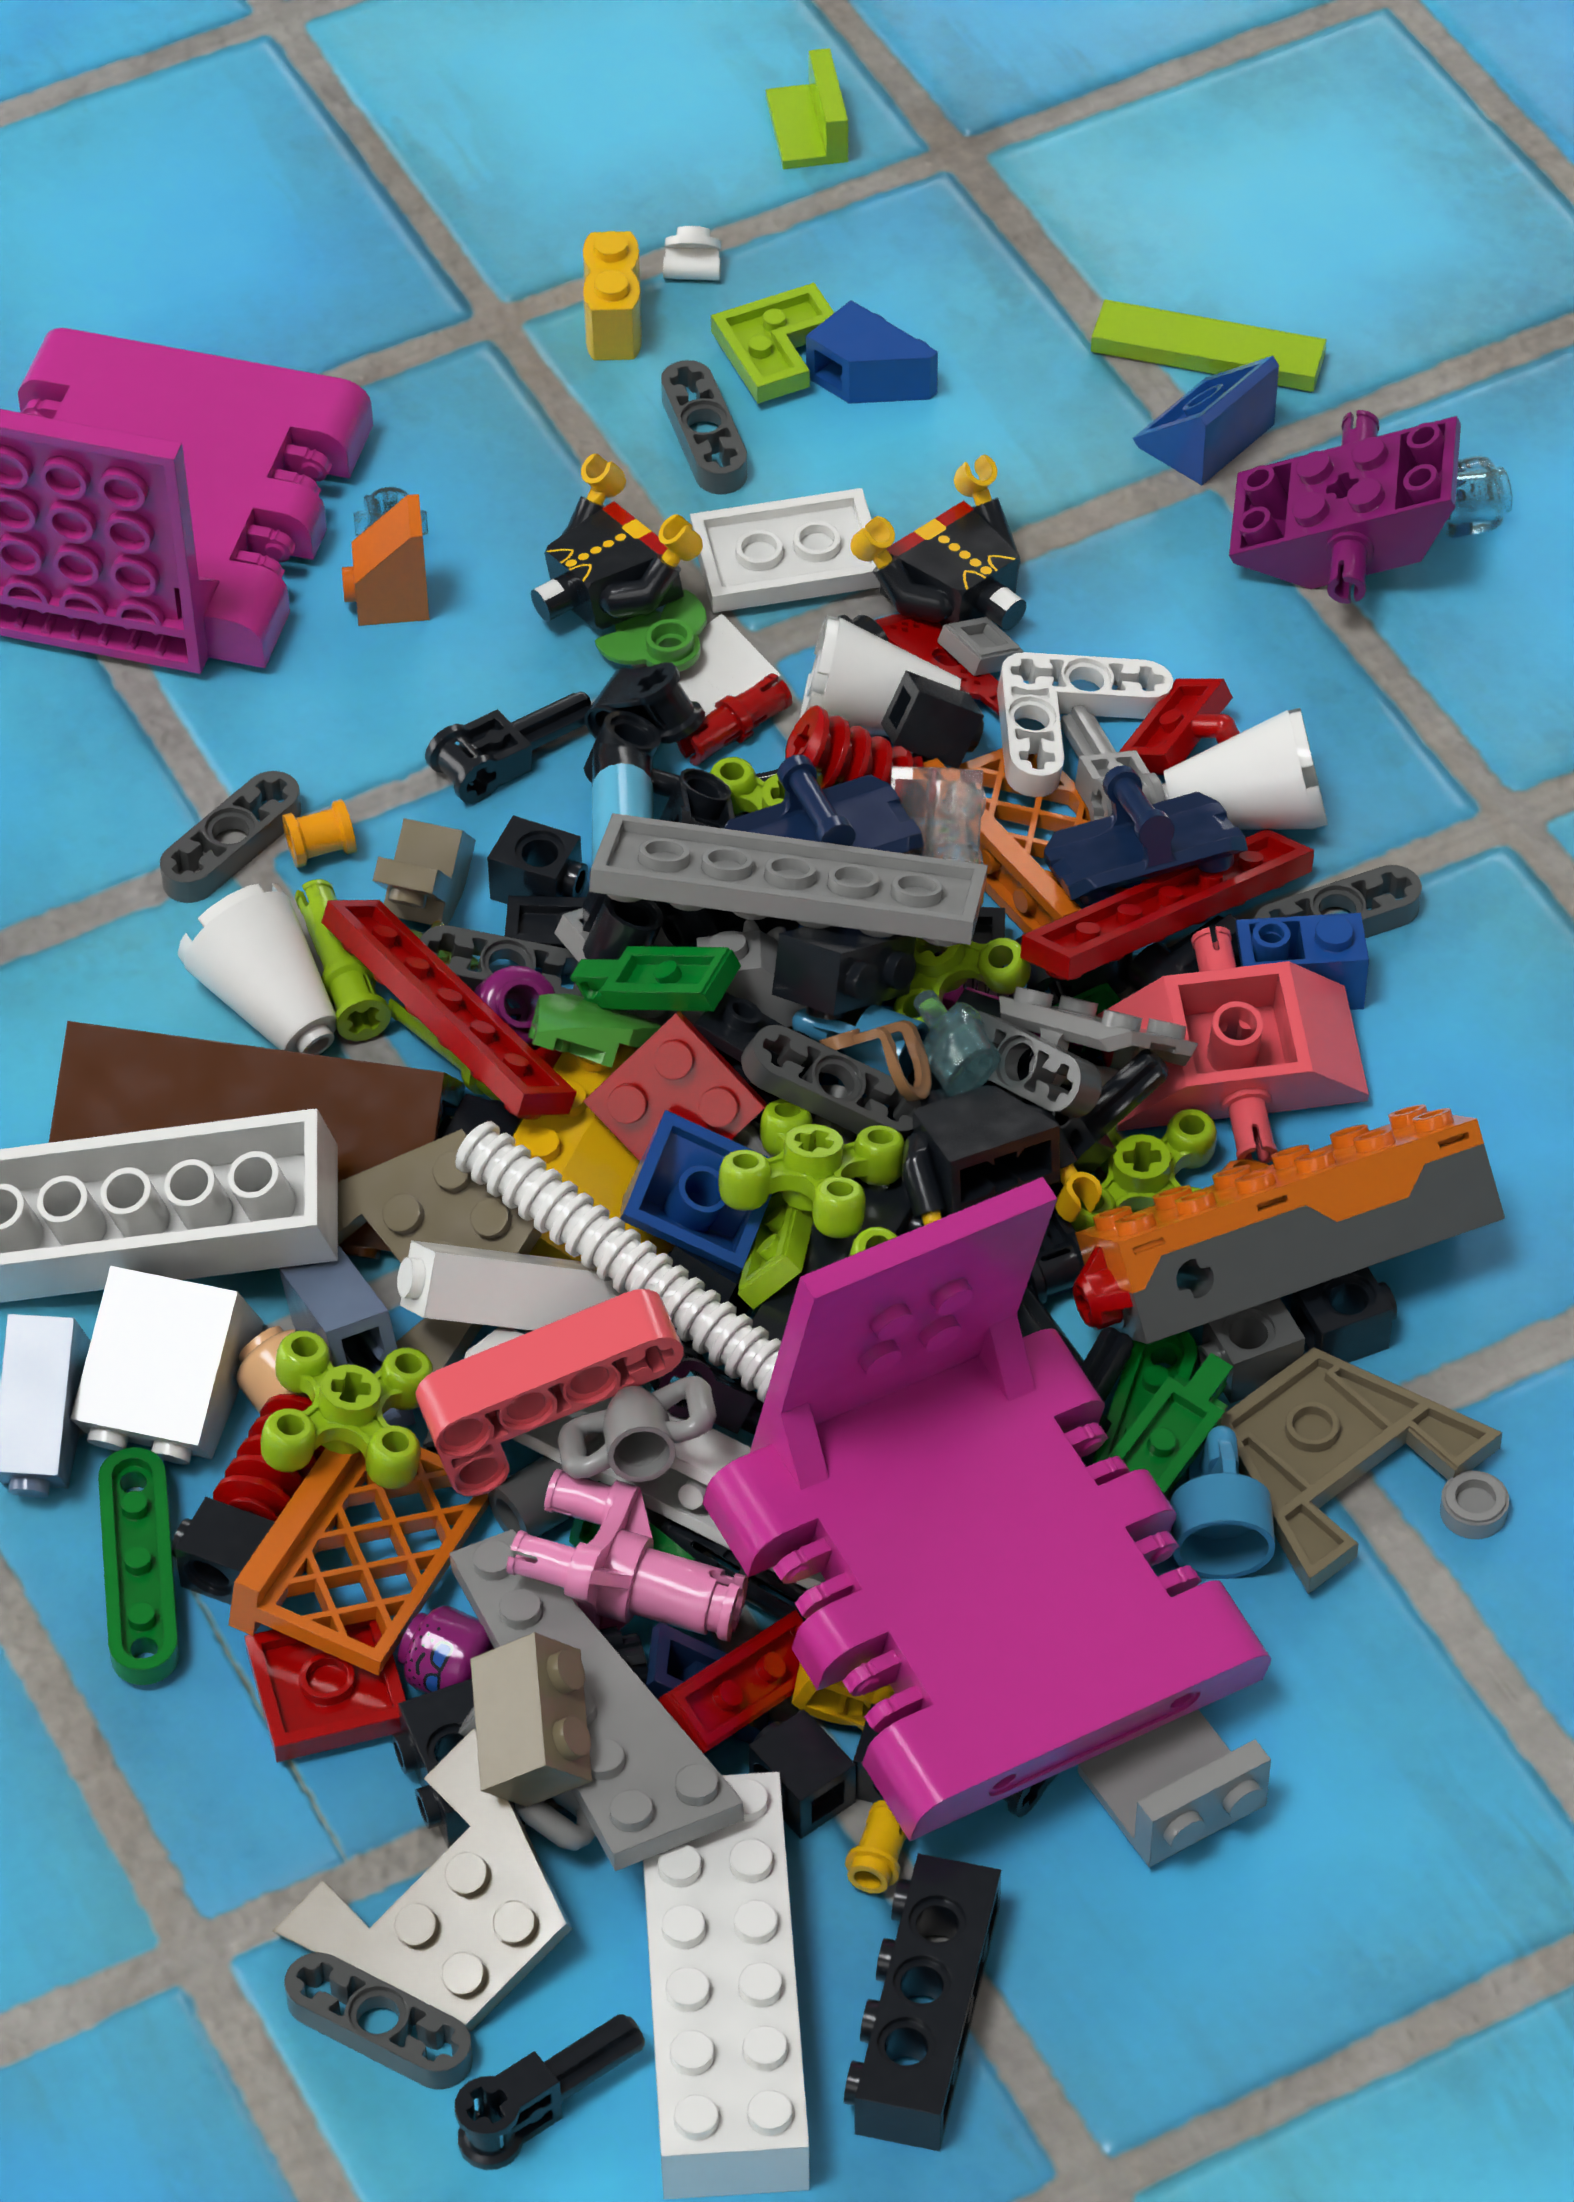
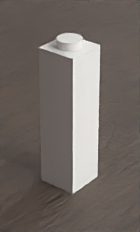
M412 1240L409 1256L402 1261L397 1277L398 1293L401 1296L400 1306L423 1318L532 1331L621 1295V1293L613 1288V1279L609 1281L602 1280L597 1276V1267L588 1269L581 1264V1261Z

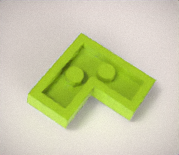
M811 283L711 315V332L758 404L810 387V370L795 348L806 345V335L833 315L834 311L816 284Z

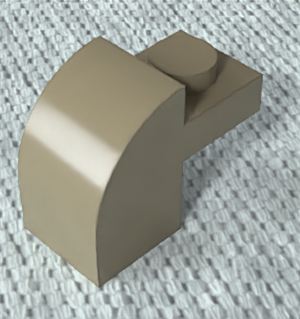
M404 818L394 860L378 857L373 882L387 890L384 905L400 919L433 926L447 925L451 921L464 891L476 840L463 830Z

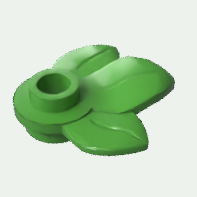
M684 589V597L666 604L662 612L655 610L648 615L636 616L615 624L616 632L597 638L595 645L604 657L619 664H646L650 667L670 662L680 672L690 668L700 657L701 647L698 636L707 624L706 610L694 594Z

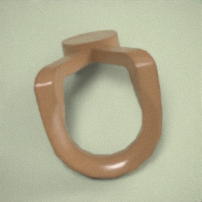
M897 1021L864 1032H860V1028L819 1040L821 1044L834 1050H839L879 1038L883 1046L888 1070L900 1094L907 1101L913 1102L923 1100L930 1094L932 1081L928 1056L918 1029L911 1021ZM901 1032L913 1063L914 1086L908 1083L903 1074L891 1033Z

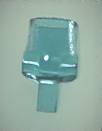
M933 990L921 992L916 996L913 1005L930 1030L923 1040V1045L928 1056L931 1072L936 1076L945 1092L951 1097L982 1087L996 1070L1000 1061V1053L989 1038L981 1015L971 1005L963 1002L956 1003L947 1010Z

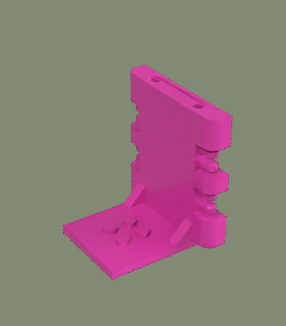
M56 328L49 331L18 390L20 412L0 409V636L197 674L202 673L208 657L265 668L290 614L288 589L282 579L285 570L282 569L279 562L287 561L290 556L314 560L327 530L325 506L319 497L321 489L315 481L324 480L327 474L344 478L351 477L373 427L372 405L368 394L356 383L332 376L69 328Z
M1043 1177L801 1276L750 1453L735 1459L720 1469L709 1481L703 1500L704 1507L747 1577L773 1567L778 1578L784 1584L796 1583L819 1572L825 1579L820 1585H815L805 1591L794 1603L806 1620L796 1633L792 1650L817 1691L841 1680L849 1693L855 1697L866 1695L889 1684L895 1694L875 1704L864 1716L871 1729L880 1733L870 1742L862 1765L909 1841L1263 1680L1271 1663V1657L1221 1581L1212 1580L1198 1585L1202 1580L1190 1565L1180 1566L1158 1577L1156 1576L1151 1567L1168 1559L1179 1547L1170 1534L1176 1519L1175 1510L1150 1472L1146 1469L1130 1472L1119 1456L1109 1457L1088 1467L1084 1465L1081 1458L1095 1452L1108 1439L1106 1433L1099 1425L1105 1404L1057 1330L1048 1328L1022 1337L1017 1312L1057 1201V1197Z

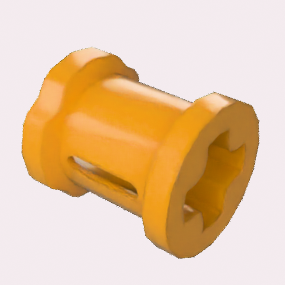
M342 799L333 801L330 809L306 816L295 817L292 812L282 815L287 845L296 868L306 866L307 859L338 850H343L347 855L357 851L353 826Z

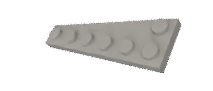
M513 1529L449 1553L452 1572L478 1620L484 1627L494 1649L535 1632L581 1650V1661L585 1671L584 1695L587 1729L591 1738L590 1762L592 1782L571 1791L615 1871L744 1820L743 1802L739 1795L573 1599L564 1595V1589L521 1575L507 1573L508 1556L515 1557L516 1554L538 1560L535 1556L510 1550L517 1534Z

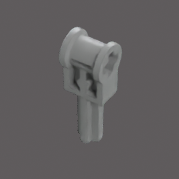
M1074 706L1070 714L1062 716L1060 721L1061 730L1079 758L1075 788L1089 809L1091 821L1105 818L1112 814L1111 800L1104 792L1103 779L1112 768L1125 765L1131 767L1138 774L1142 781V792L1151 804L1165 801L1159 777L1155 773L1149 772L1136 750L1116 752L1095 716L1088 713L1084 706Z

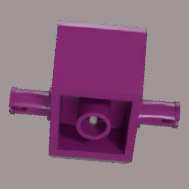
M1357 410L1356 427L1354 429V416L1352 412L1347 413L1343 417L1341 446L1311 452L1300 457L1238 472L1229 557L1232 562L1308 589L1327 585L1328 595L1333 600L1344 604L1351 603V587L1353 584H1355V601L1358 602L1365 596L1366 575L1421 562L1455 509L1461 423L1458 417L1454 416L1435 422L1423 423L1412 428L1377 436L1380 427L1378 418L1369 411Z

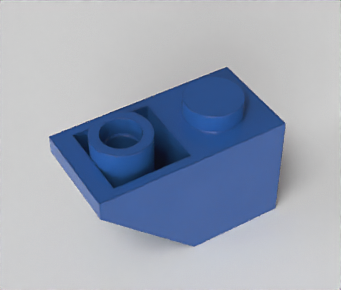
M852 300L806 335V365L810 370V380L849 404L930 400L937 394L938 351L931 348L924 341L912 337L887 322L879 314L870 312Z
M1361 912L1236 920L1235 930L1241 967L1290 961L1344 985L1350 1010L1364 1009L1369 956Z

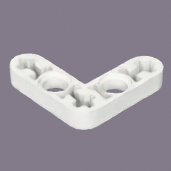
M1029 652L1015 653L1008 656L1002 664L997 688L1005 777L1008 784L1016 792L1025 796L1045 797L1053 793L1058 788L1064 763L1060 714H1070L1074 706H1084L1088 713L1094 716L1145 719L1157 702L1166 697L1172 690L1174 680L1171 673L1164 666L1154 661L1141 659ZM1075 680L1090 681L1100 689L1092 692L1084 691L1074 687L1071 682ZM1053 681L1059 682L1058 686H1053ZM1113 685L1118 686L1117 690L1112 689ZM1022 718L1037 720L1045 728L1041 730L1025 729L1019 726L1016 720ZM1029 754H1038L1036 759L1037 769L1032 768L1031 762L1027 761Z

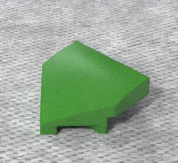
M545 994L539 995L528 1038L533 1039V1045L550 1050L555 1049L564 1053L569 1052L612 1068L619 1043L639 1048L663 1025L619 1009L599 1007L598 1004L583 1000V996Z

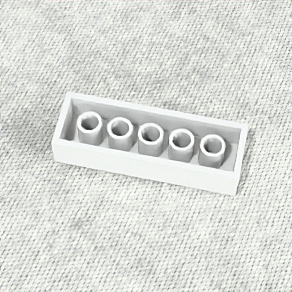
M317 1108L0 1149V1303L104 1290L110 1266L178 1280H187L338 1261V1144Z
M780 1772L722 1775L743 1802L744 1820L643 1860L663 2200L810 2190L809 2140Z

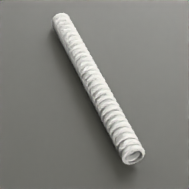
M484 1122L467 1135L456 1155L455 1165L457 1169L463 1173L471 1172V1179L479 1185L487 1183V1192L494 1197L503 1195L502 1203L510 1209L518 1207V1215L526 1221L534 1219V1228L541 1233L550 1231L549 1239L555 1244L561 1245L566 1243L565 1251L573 1257L582 1255L581 1264L588 1269L597 1267V1276L604 1281L613 1279V1288L622 1294L636 1289H650L657 1292L663 1300L674 1327L677 1328L679 1338L683 1342L693 1340V1349L701 1355L708 1352L709 1362L716 1367L724 1364L726 1375L732 1379L741 1377V1386L749 1392L757 1389V1398L764 1403L781 1345L779 1339L775 1338L769 1341V1332L762 1326L753 1329V1320L746 1314L736 1316L737 1307L729 1301L721 1304V1295L713 1289L705 1292V1283L697 1277L688 1279L689 1271L683 1266L672 1267L673 1259L666 1253L656 1255L657 1246L650 1241L641 1243V1234L633 1228L625 1231V1222L617 1216L609 1219V1210L600 1204L593 1207L594 1199L585 1192L578 1194V1186L570 1180L562 1182V1174L554 1168L546 1171V1162L538 1156L531 1158V1151L522 1144L515 1146V1138L508 1133L500 1134V1127L494 1122Z

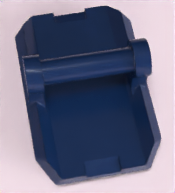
M800 754L785 759L778 768L777 777L785 789V798L781 803L732 818L724 827V829L910 854V851L924 847L921 830L914 819H910L892 785L873 775H866L821 789L816 781V768L807 756Z
M1123 765L1112 768L1103 779L1104 792L1111 800V816L1056 831L1044 849V861L1071 900L1080 898L1082 904L1090 906L1117 894L1116 888L1195 865L1201 871L1207 873L1225 871L1233 866L1235 862L1234 854L1248 851L1245 835L1238 826L1234 827L1227 817L1226 810L1217 800L1200 792H1194L1151 804L1142 792V781L1138 774L1131 767Z

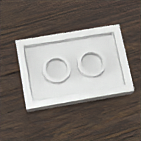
M851 489L690 514V524L693 530L701 536L703 543L702 551L697 557L713 613L880 588V583L873 573V569L876 567L873 560L862 561L853 555L850 548L852 537L860 529L865 528V525L872 520L863 489Z

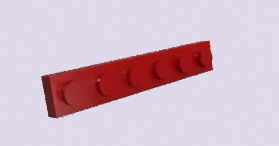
M1269 829L1262 830L1245 838L1248 851L1234 854L1235 862L1233 866L1225 871L1207 873L1201 871L1195 865L1160 875L1023 934L1020 958L1045 969V972L1053 978L1061 980L1077 979L1088 971L1111 961L1120 960L1126 954L1151 943L1160 942L1171 934L1191 925L1200 924L1209 917L1232 907L1243 905L1247 900L1272 889L1281 888L1286 883L1312 872L1314 849Z
M328 900L321 923L341 941V945L346 951L354 954L373 973V977L377 982L386 986L405 1005L408 1013L418 1018L437 1037L438 1042L443 1047L455 1054L471 1070V1075L476 1080L484 1083L504 1103V1107L509 1113L528 1120L538 1119L541 1115L570 1114L577 1092L380 900Z

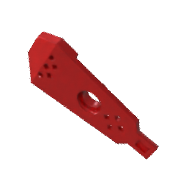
M892 614L874 620L884 630L890 643L961 678L960 691L969 693L973 699H980L982 703L999 716L997 697L999 681L991 673L973 676L937 642L943 628L940 623L901 614Z

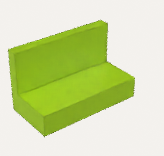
M830 48L808 50L809 84L765 89L766 101L783 170L848 162V117Z

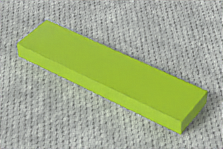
M1104 299L1091 337V352L1211 374H1218L1274 356L1279 364L1277 386L1314 392L1326 353L1327 339Z

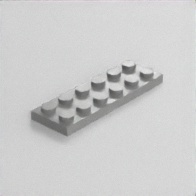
M612 813L591 867L589 892L607 894L611 899L620 902H635L641 899L666 902L684 911H697L703 908L731 911L738 917L749 920L774 917L795 920L804 927L816 929L829 926L860 929L862 933L868 936L879 938L890 937L894 934L923 938L926 942L936 946H953L958 943L971 945L986 887L988 865Z

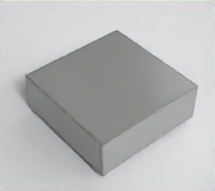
M988 617L945 624L937 640L973 676L1001 671L1002 664L1008 656L1015 653H1023L1020 646Z

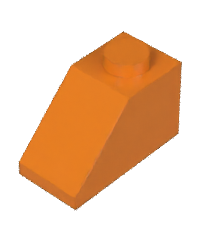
M419 494L406 495L351 542L353 566L342 567L345 603H357L359 626L429 620Z

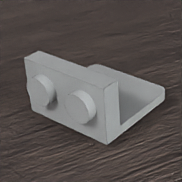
M1198 1709L1078 1764V1773L1148 1867H1151L1266 1806L1271 1759L1256 1739L1231 1752Z

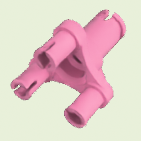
M558 1468L554 1471L547 1488L544 1510L598 1524L601 1527L588 1544L580 1542L576 1548L529 1535L527 1532L519 1530L510 1550L535 1556L538 1560L516 1554L515 1557L508 1556L506 1568L508 1574H517L564 1588V1595L573 1599L598 1630L617 1626L619 1631L631 1621L634 1615L703 1635H707L708 1631L717 1633V1639L727 1642L731 1640L732 1631H736L748 1589V1577L746 1575L736 1573L734 1577L725 1575V1569L653 1549L652 1533L640 1486L616 1480L611 1486L587 1478L574 1479L564 1470Z

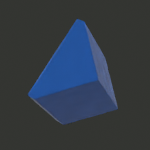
M1270 356L1204 378L1133 437V440L1139 449L1202 486L1275 424L1279 364L1274 356Z
M665 1110L623 1196L620 1219L627 1224L740 1274L772 1194L768 1196L764 1205L754 1210L741 1211L728 1207L721 1200L718 1189L719 1168L723 1158L736 1150L752 1149Z

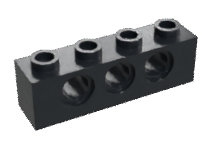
M918 1853L911 1880L899 1878L891 1914L892 1920L900 1922L896 1940L883 1939L876 1968V1980L884 1982L880 2001L867 2000L861 2024L860 2042L869 2043L864 2062L852 2060L846 2080L844 2104L855 2106L856 2135L940 2152L1000 1909L1001 1869ZM932 1935H941L949 1938V1940L932 1942L925 1938ZM924 1995L935 2000L929 2003H916L909 2000V1998ZM906 2056L913 2057L920 2062L913 2065H900L893 2062V2060Z

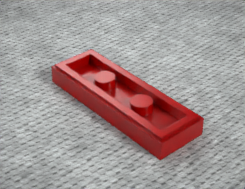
M797 1610L786 1615L657 1699L703 1754L794 1693L800 1662L794 1654L792 1646L796 1633L804 1622Z

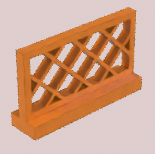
M1003 748L961 763L959 769L953 767L947 769L938 758L924 762L922 774L911 796L908 810L913 816L921 817L935 827L937 831L936 840L956 861L988 865L985 892L1000 908H1005V913L1024 933L1081 910V907L1069 898L1053 873L1044 870L1032 857L1044 859V849L1049 842L1034 838L1036 827L1056 832L1091 821L1089 809L1075 788V782L1063 770L1058 788L1045 797H1033L1036 799L1034 808L998 800L1000 790L1020 794L1006 780ZM1029 754L1027 761L1031 762L1032 768L1037 769L1036 759L1038 754ZM970 783L993 788L992 798L972 795L964 785ZM1042 800L1068 805L1076 813V818L1040 810ZM996 819L1028 825V835L1010 833ZM1116 888L1117 894L1124 890H1127L1128 888Z
M420 1447V1464L413 1481L399 1489H386L378 1486L370 1479L366 1471L365 1457L361 1452L339 1454L325 1448L234 1581L229 1626L253 1636L259 1626L263 1624L379 1676L401 1642L407 1627L419 1614L450 1566L449 1553L461 1549L489 1506L488 1493L473 1496L467 1504L441 1509L433 1490L452 1486L438 1454ZM419 1493L427 1512L396 1518L389 1499ZM375 1502L382 1521L351 1527L345 1514L347 1507ZM435 1528L442 1543L440 1548L412 1553L404 1535ZM390 1538L398 1556L367 1563L359 1544ZM345 1547L353 1566L321 1572L314 1557L316 1553ZM406 1574L412 1591L409 1594L382 1599L374 1580ZM360 1583L368 1602L336 1608L328 1589ZM314 1592L322 1612L301 1616L281 1607V1605L288 1597ZM376 1619L382 1633V1637L376 1646L371 1647L349 1637L344 1626Z

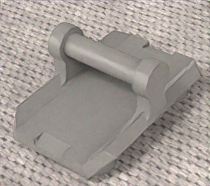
M1017 986L1014 998L999 996L1002 1019L1025 1030L1039 1033L1041 1038L1067 1051L1070 1042L1106 1052L1114 1051L1112 1063L1109 1067L1094 1064L1100 1072L1102 1087L1143 1049H1151L1163 1061L1185 1066L1198 1046V1043L1184 1040L1186 1026L1149 1018L1147 1030L1140 1028L1142 1018L1104 1010L1103 1017H1097L1098 1003L1061 995L1059 1006H1052L1053 994ZM1034 1055L1029 1064V1073L1033 1068ZM1056 1074L1052 1084L1072 1086L1073 1082L1069 1081L1066 1076Z

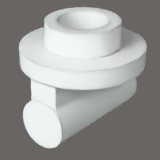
M682 226L677 228V235L665 238L666 252L663 260V279L720 281L721 259L719 257L721 241L710 237V229L699 226Z

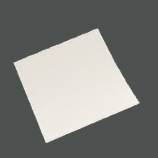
M721 613L706 624L699 634L700 657L690 668L680 671L678 682L689 699L698 702L702 706L705 716H707L716 709L715 703L727 695L735 697L745 692L770 673L776 674L778 677L781 675ZM646 664L631 665L633 668L648 667Z

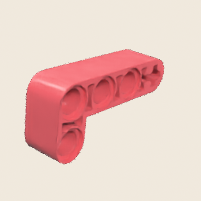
M636 1289L434 1371L419 1383L416 1389V1400L452 1488L463 1496H479L489 1493L500 1486L510 1472L508 1460L501 1446L502 1442L614 1397L624 1387L640 1386L666 1375L680 1364L684 1356V1347L659 1294L650 1289Z

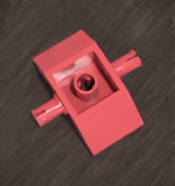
M1216 926L1217 941L1212 943L1210 927L1197 931L1191 938L1199 972L1162 976L1106 1009L1142 1018L1140 1028L1146 1030L1149 1018L1186 1026L1184 1040L1198 1043L1197 1048L1185 1066L1164 1061L1169 1068L1167 1079L1116 1125L1117 1131L1166 1126L1176 1113L1185 1109H1197L1208 1114L1212 1120L1230 1118L1237 1149V1160H1253L1251 1153L1256 1151L1258 1161L1267 1164L1272 1161L1271 1155L1278 1152L1276 1144H1274L1268 1113L1368 1101L1369 1092L1344 985L1290 961L1236 967L1230 930L1225 927ZM1104 1011L1097 1014L1096 1016L1102 1018ZM1101 1050L1104 1066L1109 1067L1112 1063L1114 1051L1106 1052Z

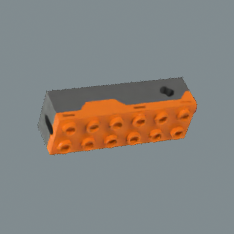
M1424 1104L1414 1105L1390 1113L1388 1115L1390 1124L1369 1131L1368 1125L1363 1124L1336 1131L1330 1135L1332 1144L1310 1151L1309 1145H1298L1278 1151L1271 1155L1273 1164L1251 1172L1250 1165H1241L1222 1170L1212 1175L1214 1185L1192 1192L1191 1186L1185 1185L1164 1190L1153 1196L1155 1205L1136 1212H1132L1131 1206H1122L1103 1211L1093 1217L1095 1226L1075 1232L1084 1261V1267L1073 1285V1295L1078 1312L1085 1324L1093 1329L1100 1330L1113 1327L1120 1333L1128 1334L1132 1340L1149 1344L1505 1219L1477 1118L1452 1115L1450 1108L1427 1111Z

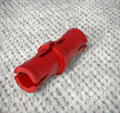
M770 673L745 692L735 697L727 695L716 702V709L705 716L703 723L688 737L676 742L682 755L686 759L690 757V763L697 766L735 740L742 743L753 736L754 732L752 729L792 705V695L786 683L781 680L772 687L778 681V675Z

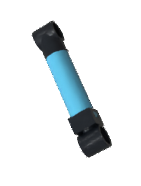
M614 711L606 715L583 768L585 776L592 783V864L612 813L654 819L653 793L670 797L679 778V775L653 768V758L662 738L654 724L635 713ZM588 891L583 903V931L589 932L583 946L585 958L619 960L627 946H653L664 920L660 909L663 902L644 899L635 902H620L611 899L607 894Z

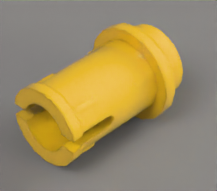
M884 1800L872 1804L857 1847L851 1848L845 1858V1866L848 1870L847 1877L850 1883L857 1889L872 1894L884 1892L888 1886L893 1885L900 1876L899 1855L905 1839H907V1836Z

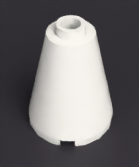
M826 615L814 651L816 657L812 671L808 674L799 719L810 707L818 705L828 712L829 717L839 715L849 722L850 727L861 726L870 732V736H888L881 726V722L906 670L960 690L961 678L840 617Z
M1301 708L1286 710L1163 771L1165 783L1162 784L1165 800L1200 792L1220 802L1227 812L1228 819L1234 827L1238 826L1240 830L1316 829L1328 825Z
M258 883L248 885L225 896L198 918L204 928L193 941L185 933L179 944L178 957L186 970L279 1050L319 1055L333 1043V1033L337 1028L335 1025L337 1017L290 898L278 884L272 883V891L264 892Z

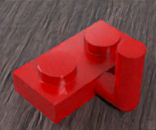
M1175 679L1172 690L1166 697L1157 702L1119 752L1136 750L1150 773L1164 775V770L1185 761L1201 738H1215L1219 744L1239 734L1240 732L1233 718L1229 715L1221 714L1233 698L1225 680Z

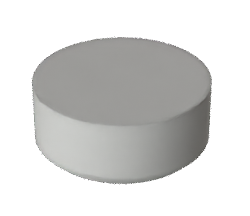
M1482 1471L1461 1472L1456 1477H1451L1443 1487L1440 1503L1441 1519L1450 1531L1468 1539L1490 1537L1500 1531L1506 1522L1509 1506L1508 1491L1503 1483L1491 1474Z

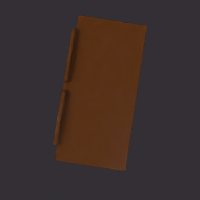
M67 1021L49 1143L317 1108L338 1144L339 1182L437 1140L439 1121L443 1117L444 1107L458 1108L464 1097L465 1085L449 1074L439 1071ZM368 1221L339 1245L347 1256L380 1260L381 1250L391 1252Z

